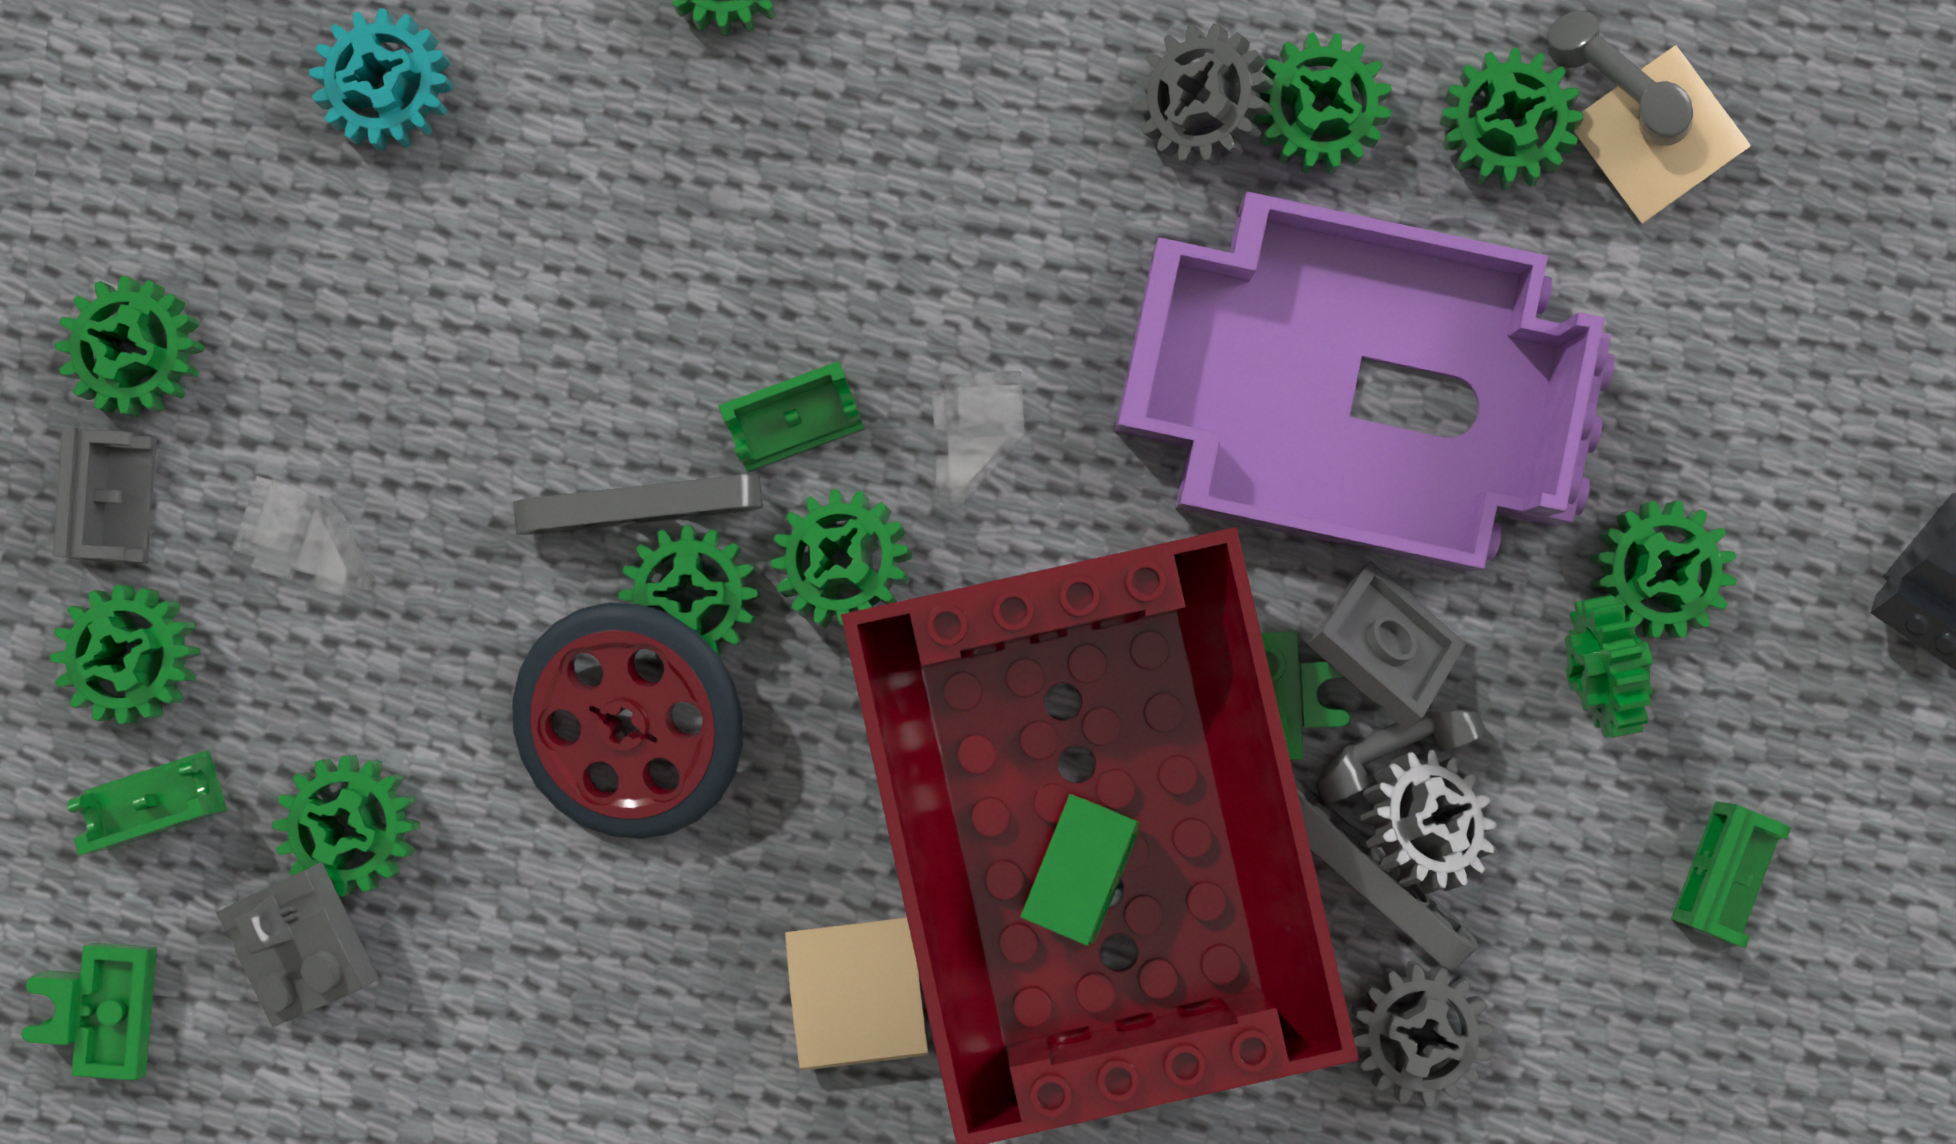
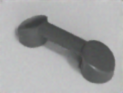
M1573 11L1561 16L1551 25L1547 35V44H1549L1548 52L1552 60L1560 66L1568 68L1580 67L1590 62L1639 103V128L1646 140L1655 145L1669 146L1680 142L1687 136L1692 126L1693 108L1691 99L1686 91L1672 82H1655L1599 35V23L1595 15L1586 11Z
M1427 709L1423 718L1407 731L1396 722L1345 745L1321 772L1316 782L1317 791L1323 804L1339 801L1371 785L1363 765L1430 735L1433 736L1439 752H1445L1485 735L1487 730L1477 712L1462 709Z

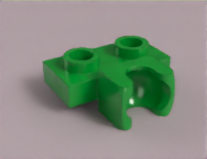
M1298 631L1261 633L1290 760H1303L1302 727L1350 726V715L1346 710L1327 708L1322 705L1318 698V689L1324 681L1343 678L1344 676L1327 662L1300 664Z
M91 943L83 946L81 972L46 971L31 976L26 983V989L32 994L44 995L50 998L55 1006V1013L53 1018L45 1020L40 1025L25 1027L21 1033L23 1040L29 1043L57 1045L74 1043L71 1076L138 1080L146 1076L157 947Z

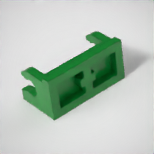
M839 361L718 405L723 421L727 428H729L736 446L734 449L737 457L745 466L747 473L865 430Z
M210 751L197 753L84 790V795L71 798L67 804L69 812H80L83 815L87 826V831L79 833L73 838L78 856L110 850L228 811Z
M1069 794L1020 917L1084 945L1094 944L1143 823L1089 800Z
M1715 801L1671 920L1733 945L1746 948L1750 936L1743 932L1778 840H1782V838L1787 839L1792 827L1738 804Z

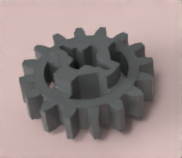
M1213 23L1208 31L1207 38L1203 31L1194 24L1188 25L1186 41L1183 43L1178 42L1168 34L1164 37L1165 47L1168 52L1162 58L1152 53H1148L1145 58L1154 68L1151 77L1141 76L1136 78L1135 84L1148 92L1147 98L1134 103L1135 111L1143 116L1151 117L1141 128L1143 134L1153 140L1160 138L1157 144L1159 151L1169 157L1178 152V159L1191 166L1195 165L1200 153L1204 161L1212 166L1219 165L1220 149L1226 148L1236 156L1241 155L1243 150L1239 138L1244 133L1251 137L1259 138L1262 133L1253 123L1255 115L1271 114L1272 107L1259 98L1260 93L1274 87L1273 80L1266 74L1256 73L1267 62L1264 56L1256 50L1247 52L1250 41L1238 32L1228 39V31L1219 24ZM1203 57L1199 62L1187 64L1192 60ZM1240 81L1241 92L1239 102L1237 104L1235 87ZM1202 88L1211 92L1209 99L1204 104L1196 98ZM1169 91L1171 104L1167 108V96ZM1223 125L1211 133L1202 135L1207 128Z
M1428 750L1417 756L1413 752L1407 753L1392 760L1390 765L1377 770L1373 775L1378 784L1365 789L1363 792L1365 799L1374 805V810L1360 815L1361 822L1374 826L1376 835L1366 841L1367 847H1381L1386 854L1379 867L1383 871L1398 867L1400 869L1399 885L1405 888L1419 883L1423 894H1429L1441 889L1448 891L1468 884L1467 878L1482 874L1485 869L1479 858L1494 852V846L1483 838L1484 832L1496 828V822L1483 817L1481 808L1486 807L1491 802L1489 796L1480 795L1476 797L1471 790L1477 779L1474 773L1460 778L1457 775L1458 760L1451 757L1438 763L1434 750ZM1429 818H1433L1435 820V822L1430 825H1423V820Z
M1408 961L1406 977L1403 978L1389 967L1383 969L1386 986L1379 990L1375 986L1366 983L1363 986V990L1372 1000L1368 1008L1352 1006L1351 1013L1364 1023L1363 1029L1352 1031L1355 1045L1366 1047V1051L1358 1056L1357 1065L1363 1071L1378 1068L1373 1075L1371 1083L1381 1092L1395 1083L1394 1097L1403 1104L1408 1103L1414 1091H1417L1421 1102L1427 1107L1434 1106L1436 1090L1442 1089L1453 1100L1460 1098L1456 1081L1463 1077L1467 1081L1477 1084L1480 1078L1476 1071L1471 1068L1474 1059L1490 1061L1492 1057L1490 1052L1479 1045V1038L1494 1034V1027L1476 1019V1016L1487 1007L1485 1000L1478 996L1465 999L1464 997L1468 993L1471 983L1459 975L1447 985L1448 969L1436 963L1430 969L1428 977L1425 976L1421 965L1416 961ZM1414 992L1411 1002L1395 1010L1389 1009L1396 1000ZM1447 999L1457 1011L1461 1024V1033L1453 1030L1446 1018L1450 1007L1446 1004ZM1426 1024L1444 1040L1431 1037L1430 1040L1419 1039L1416 1043L1398 1026L1411 1029L1412 1027L1423 1028ZM1380 1034L1392 1039L1397 1048L1393 1059L1396 1061L1395 1067L1390 1065L1382 1051ZM1447 1058H1452L1439 1070L1429 1073L1431 1066Z

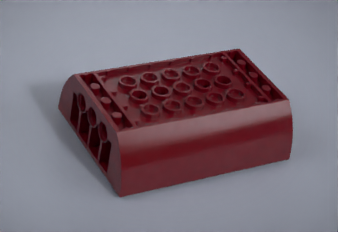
M1237 527L841 614L956 1144L993 1143L1359 1060ZM1058 683L1072 685L1081 697L1080 710L1073 718L1066 721L1052 718L1044 706V698L1047 691ZM1071 746H1083L1093 754L1095 760L1094 771L1083 782L1074 783L1067 781L1061 776L1058 769V760L1061 753ZM1069 794L1089 800L1143 823L1121 877L1123 885L1122 895L1115 904L1109 907L1096 942L1088 946L1020 917ZM1114 934L1129 936L1136 944V957L1131 965L1124 969L1109 968L1100 958V949L1103 942Z

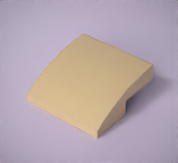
M1677 45L1641 70L1655 82L1668 81L1675 83L1688 94L1692 102L1693 118L1691 129L1684 139L1669 146L1655 145L1646 140L1639 128L1640 104L1618 86L1581 112L1583 113V120L1579 128L1573 130L1642 224L1751 146Z
M907 917L785 932L794 1030L801 1071L929 1055L920 976Z

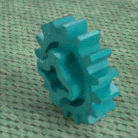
M385 8L378 9L375 23H369L359 11L353 13L354 29L346 32L342 27L334 24L330 29L333 36L337 39L335 45L330 47L317 44L315 48L326 60L325 67L309 69V76L318 84L325 86V88L318 90L312 95L313 101L323 110L330 109L324 118L325 121L336 131L345 128L344 136L358 146L368 135L370 144L378 151H385L388 139L391 136L404 148L410 147L411 137L409 131L417 127L422 133L429 136L433 132L426 120L430 112L445 116L448 111L437 97L438 93L453 91L454 84L447 76L439 73L448 68L451 63L442 50H435L439 42L427 28L418 32L419 25L411 16L404 14L395 25L394 18ZM384 43L400 44L413 52L407 53L404 49L391 52L385 48ZM387 70L388 72L383 75L384 86L375 89L374 87L380 84L379 73ZM356 106L361 110L371 106L379 113L380 118H369L352 111L351 108Z

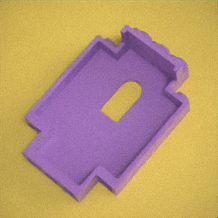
M1247 191L1239 205L1229 252L1158 237L1153 249L1114 432L1188 447L1175 509L1473 572L1485 569L1486 560L1493 561L1497 554L1502 527L1501 524L1494 522L1496 514L1558 527L1572 523L1575 514L1580 515L1583 512L1590 489L1589 478L1583 477L1587 453H1593L1596 449L1602 430V417L1595 415L1599 392H1604L1610 384L1614 371L1615 357L1613 354L1608 353L1611 334L1602 332L1605 317L1578 312L1562 323L1536 318V314L1544 313L1552 290V277L1544 276L1548 260L1547 255ZM1365 358L1449 376L1463 381L1473 391L1477 401V415L1473 425L1460 436L1445 438L1351 418L1350 412L1361 359Z

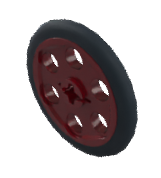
M609 602L581 608L555 622L533 644L519 669L512 699L513 733L521 761L541 793L557 810L580 825L609 836L647 839L673 834L699 821L721 800L734 778L743 747V714L735 684L721 658L698 632L672 615L641 604ZM640 649L652 650L660 656L664 665V674L660 681H646L636 671L634 664L635 655ZM580 653L590 654L600 662L603 668V678L598 686L584 684L577 677L574 663ZM688 702L700 711L703 720L699 733L687 734L678 729L672 717L673 708L676 703ZM625 709L633 713L631 723L637 727L628 735L620 731L622 720L614 716ZM556 710H567L573 713L579 720L581 734L577 741H566L555 732L553 716ZM664 758L676 766L679 772L677 788L663 789L653 782L650 775V765L653 759ZM594 762L608 763L614 768L619 779L616 792L606 793L595 787L590 777V769Z

